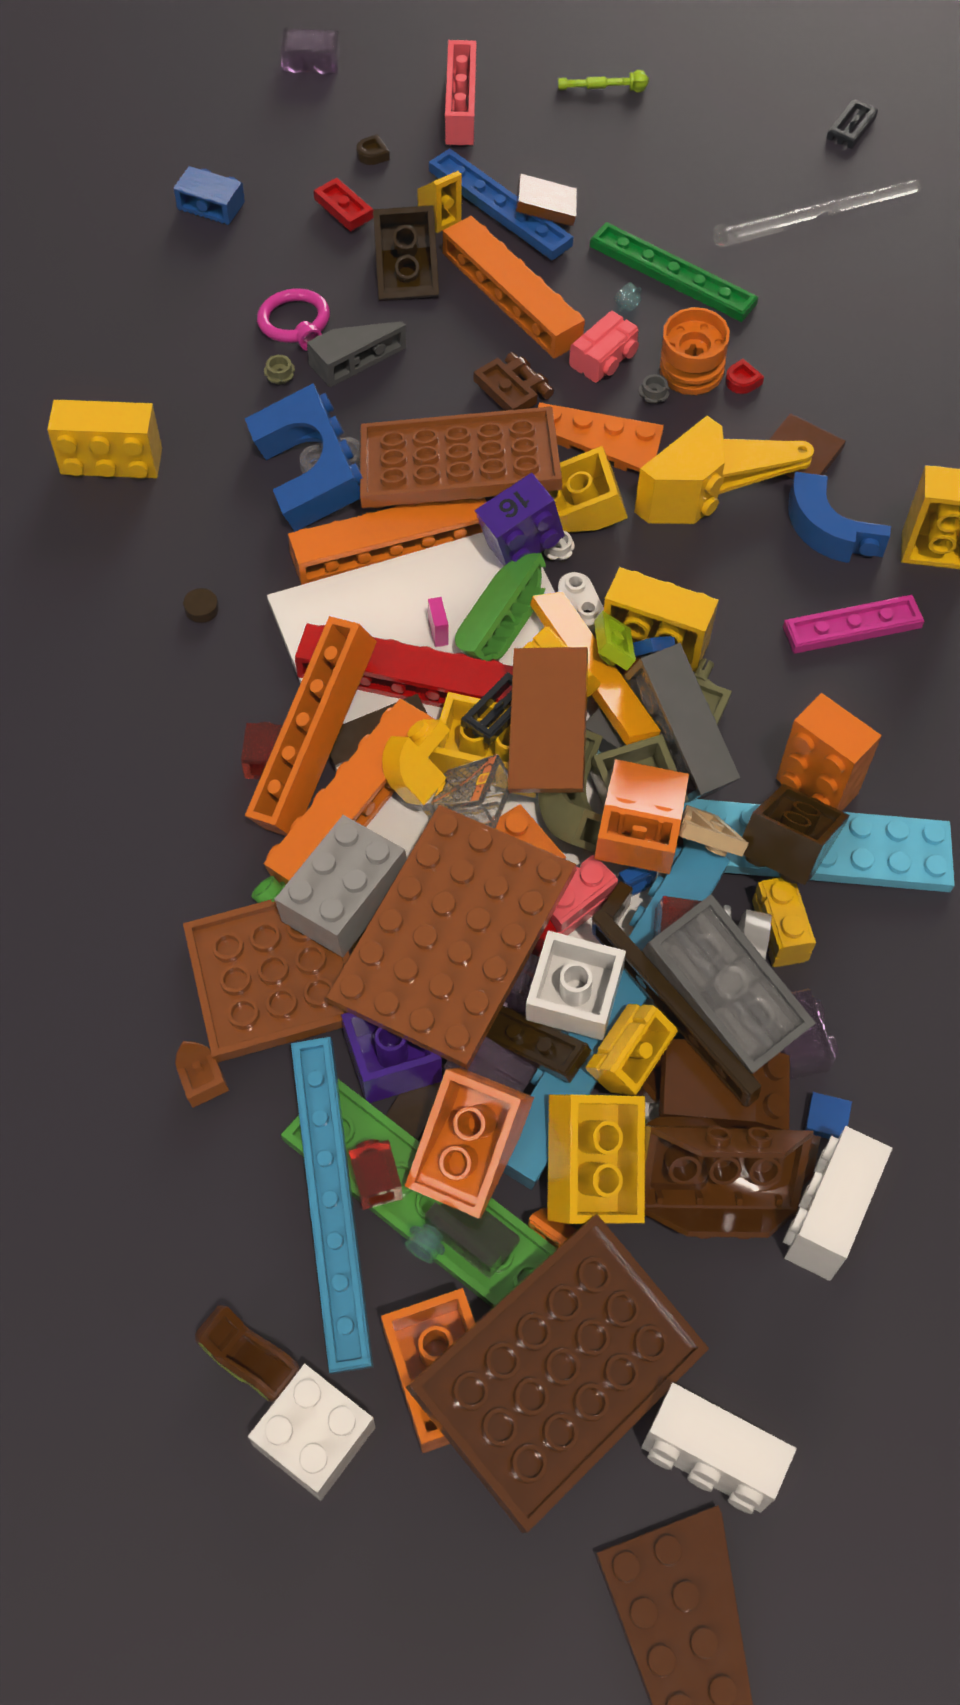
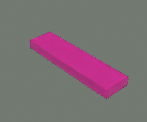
M907 595L784 620L783 629L793 654L920 629L924 624V619L913 595Z

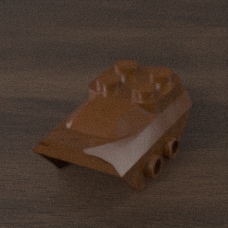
M704 1117L655 1118L645 1125V1215L687 1237L701 1239L711 1237H736L739 1239L769 1238L797 1214L802 1187L814 1174L821 1137L813 1135L814 1131L720 1127L714 1120Z

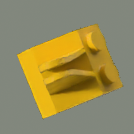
M707 415L640 468L634 513L647 523L695 524L705 515L710 516L716 510L719 504L718 495L808 468L812 461L814 448L806 441L723 439L722 426Z

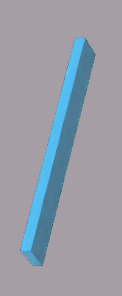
M331 1037L291 1043L329 1373L336 1374L372 1368L373 1359L333 1040Z

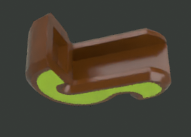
M218 1305L195 1333V1342L204 1352L230 1375L243 1384L252 1387L261 1397L269 1402L277 1400L299 1371V1365L283 1350L248 1329L228 1306Z

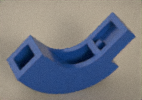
M795 472L789 493V517L794 530L809 547L828 558L849 563L852 553L865 556H884L890 538L891 526L853 521L841 516L830 506L827 499L828 476Z

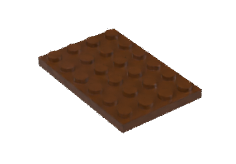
M595 1214L405 1388L522 1533H528L669 1390L671 1384L676 1383L709 1348L599 1215Z

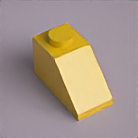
M459 171L417 189L418 206H434L436 233L461 221L462 174Z

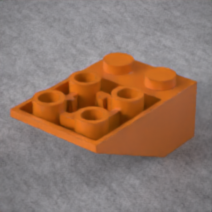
M615 759L594 859L670 874L682 820L689 774Z

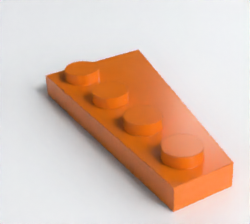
M539 402L538 408L552 406L557 445L568 449L574 446L582 449L584 452L603 446L608 460L614 462V467L623 471H627L630 468L640 472L641 467L658 455L664 425Z

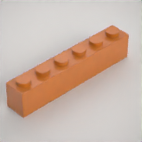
M472 215L443 230V255L551 357L555 359L568 352L570 346L584 334L585 319H583L582 315L570 307L560 294L555 293L545 284L540 276H537L525 265L523 260L517 258L507 249L503 242L495 238L486 226L480 224Z
M468 498L452 500L450 502L435 501L419 503L417 505H397L393 508L365 513L361 516L341 521L337 520L329 524L288 533L290 555L300 583L303 585L482 533L483 531L475 510L485 504L486 499Z
M331 616L328 617L245 813L247 818L265 830L287 836L292 823L299 816H303L306 813L377 643L359 623Z
M401 698L392 708H388L383 713L380 723L372 733L362 738L358 745V750L349 761H345L339 766L330 784L316 794L313 804L303 816H299L292 823L290 832L282 842L271 848L266 861L263 863L270 876H274L279 882L287 884L342 815L367 827L395 792L388 784L382 768V756L387 741L391 736L409 737L407 733L416 722L434 718Z

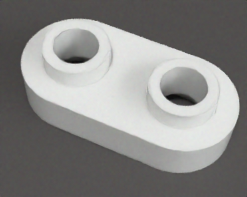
M578 572L565 574L559 580L558 592L565 594L593 633L595 632L594 620L604 610V607L592 582L586 575Z

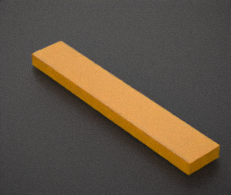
M563 592L533 596L530 606L545 627L549 626L567 647L588 648V670L601 683L600 687L591 695L625 745L660 735L661 730L616 666H611L601 659L598 653L596 638Z

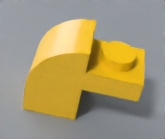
M420 720L409 729L407 733L409 737L391 736L385 745L382 756L384 776L392 789L408 804L425 805L447 778L428 758L450 731L442 720Z

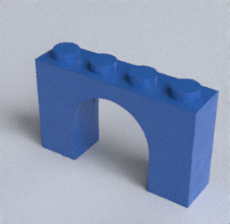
M314 384L245 418L252 439L266 460L304 442L323 444L321 456L310 470L273 489L281 512L294 531L359 500L360 479L363 478L356 463L351 464L350 459L354 458V454L347 440L341 441L339 437L344 434V431L337 417L330 416V412L334 411V408L327 394L323 393L320 395Z

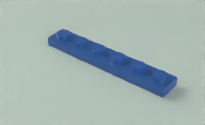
M450 148L429 161V172L439 179L459 171L462 174V196L549 259L554 260L573 246L574 237L554 222L517 212L516 195Z

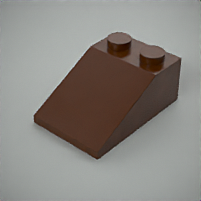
M673 1039L663 1053L661 1060L659 1116L704 1117L714 1120L720 1127H762L765 1129L790 1130V1055L779 1052L752 1074L762 1087L759 1098L747 1107L739 1101L686 1040Z

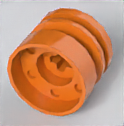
M691 307L679 310L670 316L665 323L660 374L667 380L668 386L672 390L687 395H699L717 387L724 377L730 330L726 321L718 313L706 308Z

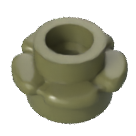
M274 355L267 360L264 374L268 376L267 378L270 382L285 384L294 377L295 367L287 356Z

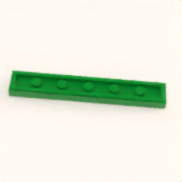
M608 222L590 238L591 248L740 322L757 305L759 296Z

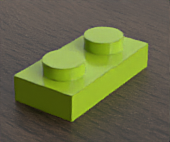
M602 610L594 620L599 656L611 666L618 665L627 671L636 661L631 628Z

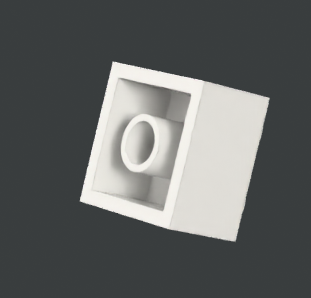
M548 931L526 1001V1020L603 1041L624 970L626 951Z
M304 1364L248 1435V1438L253 1447L321 1501L374 1431L375 1423L371 1415Z

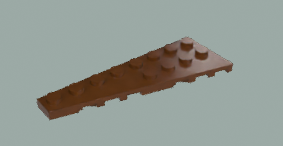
M719 1505L596 1553L595 1556L650 1705H753L723 1517Z

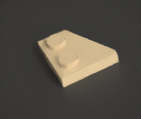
M686 805L682 814L679 830L680 837L704 844L706 849L725 857L727 852L743 856L749 844L718 815Z

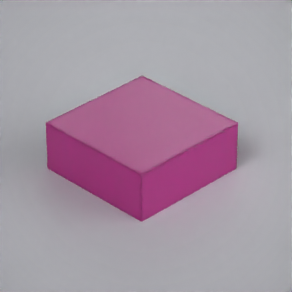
M442 597L428 599V621L435 647L449 645L448 621Z

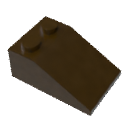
M434 206L373 209L379 301L439 297Z
M783 784L753 811L742 836L749 843L743 855L749 863L755 866H766L778 872L779 876L787 882L806 885L816 873L850 815Z

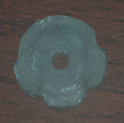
M630 282L619 290L614 298V301L619 305V311H623L626 308L630 312L640 304L642 300L640 296L642 292L641 287L637 288Z
M423 1224L422 1227L412 1226L410 1228V1236L405 1245L414 1256L424 1262L432 1263L438 1254L443 1255L445 1253V1247L441 1243L444 1238L437 1229L428 1224Z

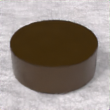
M197 588L187 593L184 597L185 614L194 622H208L219 611L217 597L209 589Z

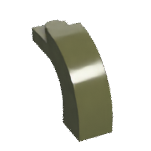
M586 729L584 792L538 793L541 815L550 832L562 841L595 853L602 815L596 813L590 807L586 795V784L592 767L593 755L597 754L603 736Z

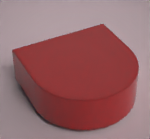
M741 359L729 367L725 383L732 392L747 394L763 384L764 376L746 360Z

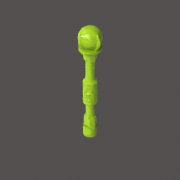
M636 70L634 73L630 72L629 78H606V76L587 77L586 79L579 80L558 78V90H567L569 87L602 89L607 86L629 85L630 90L642 92L647 87L649 80L643 70Z

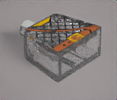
M498 754L449 769L444 773L447 777L428 802L425 805H421L423 812L427 816H432L437 807L442 805L492 828H496L510 794L508 791V770Z

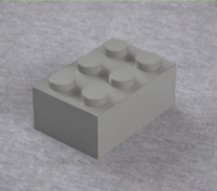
M342 815L274 899L281 921L339 956L344 957L369 925L406 862L405 849Z

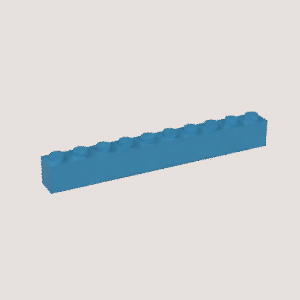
M688 840L684 848L677 846L670 874H667L665 878L660 875L656 878L648 892V895L652 897L651 902L647 908L640 905L633 915L629 925L634 929L629 938L642 951L649 941L712 894L730 860L705 848V845L692 840ZM625 970L622 973L605 1037L627 1004H639L641 1006L648 999V996ZM562 1030L561 1032L587 1043L592 1050L570 1083L539 1068L530 1082L536 1086L530 1095L534 1097L522 1134L503 1172L530 1190L533 1189L548 1164L549 1095H590L598 1081L585 1067L592 1056L597 1054L602 1040Z

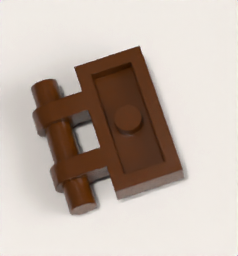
M514 352L506 356L505 362L507 364L496 358L473 372V381L505 411L528 409L537 404L538 394H541L545 399H549L554 393V389L548 385V379L541 373L537 374L530 368L531 364L524 357H518Z

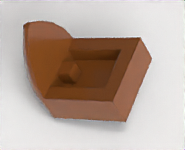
M183 1041L176 1053L175 1065L191 1106L194 1108L229 1091L220 1064L216 1059L213 1060L211 1050L201 1043Z

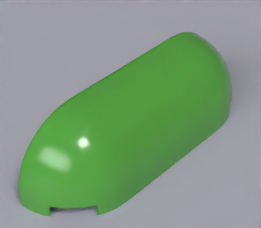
M541 553L527 554L516 562L511 561L493 577L456 632V646L465 655L471 658L490 661L500 659L508 651L534 612L530 606L532 597L542 595L545 592V588H541V567H546Z

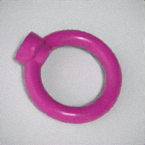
M297 288L287 289L273 294L263 302L258 310L257 323L260 330L267 337L284 343L298 342L303 350L308 351L307 342L322 335L321 331L329 321L330 309L326 300L314 291ZM293 301L310 303L318 311V315L312 323L303 321L296 326L295 330L279 329L273 326L269 320L270 314L275 308Z

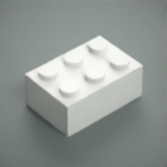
M845 1126L839 1138L830 1137L825 1150L823 1149L814 1168L815 1173L812 1180L807 1185L798 1205L800 1208L795 1219L792 1220L784 1237L783 1243L789 1245L784 1259L831 1281L848 1257L892 1147Z
M675 1383L671 1384L641 1447L649 1452L647 1458L653 1463L668 1470H671L673 1466L689 1474L687 1479L695 1486L709 1492L712 1491L713 1487L729 1496L728 1502L731 1505L749 1514H752L754 1510L761 1513L776 1499L797 1449Z

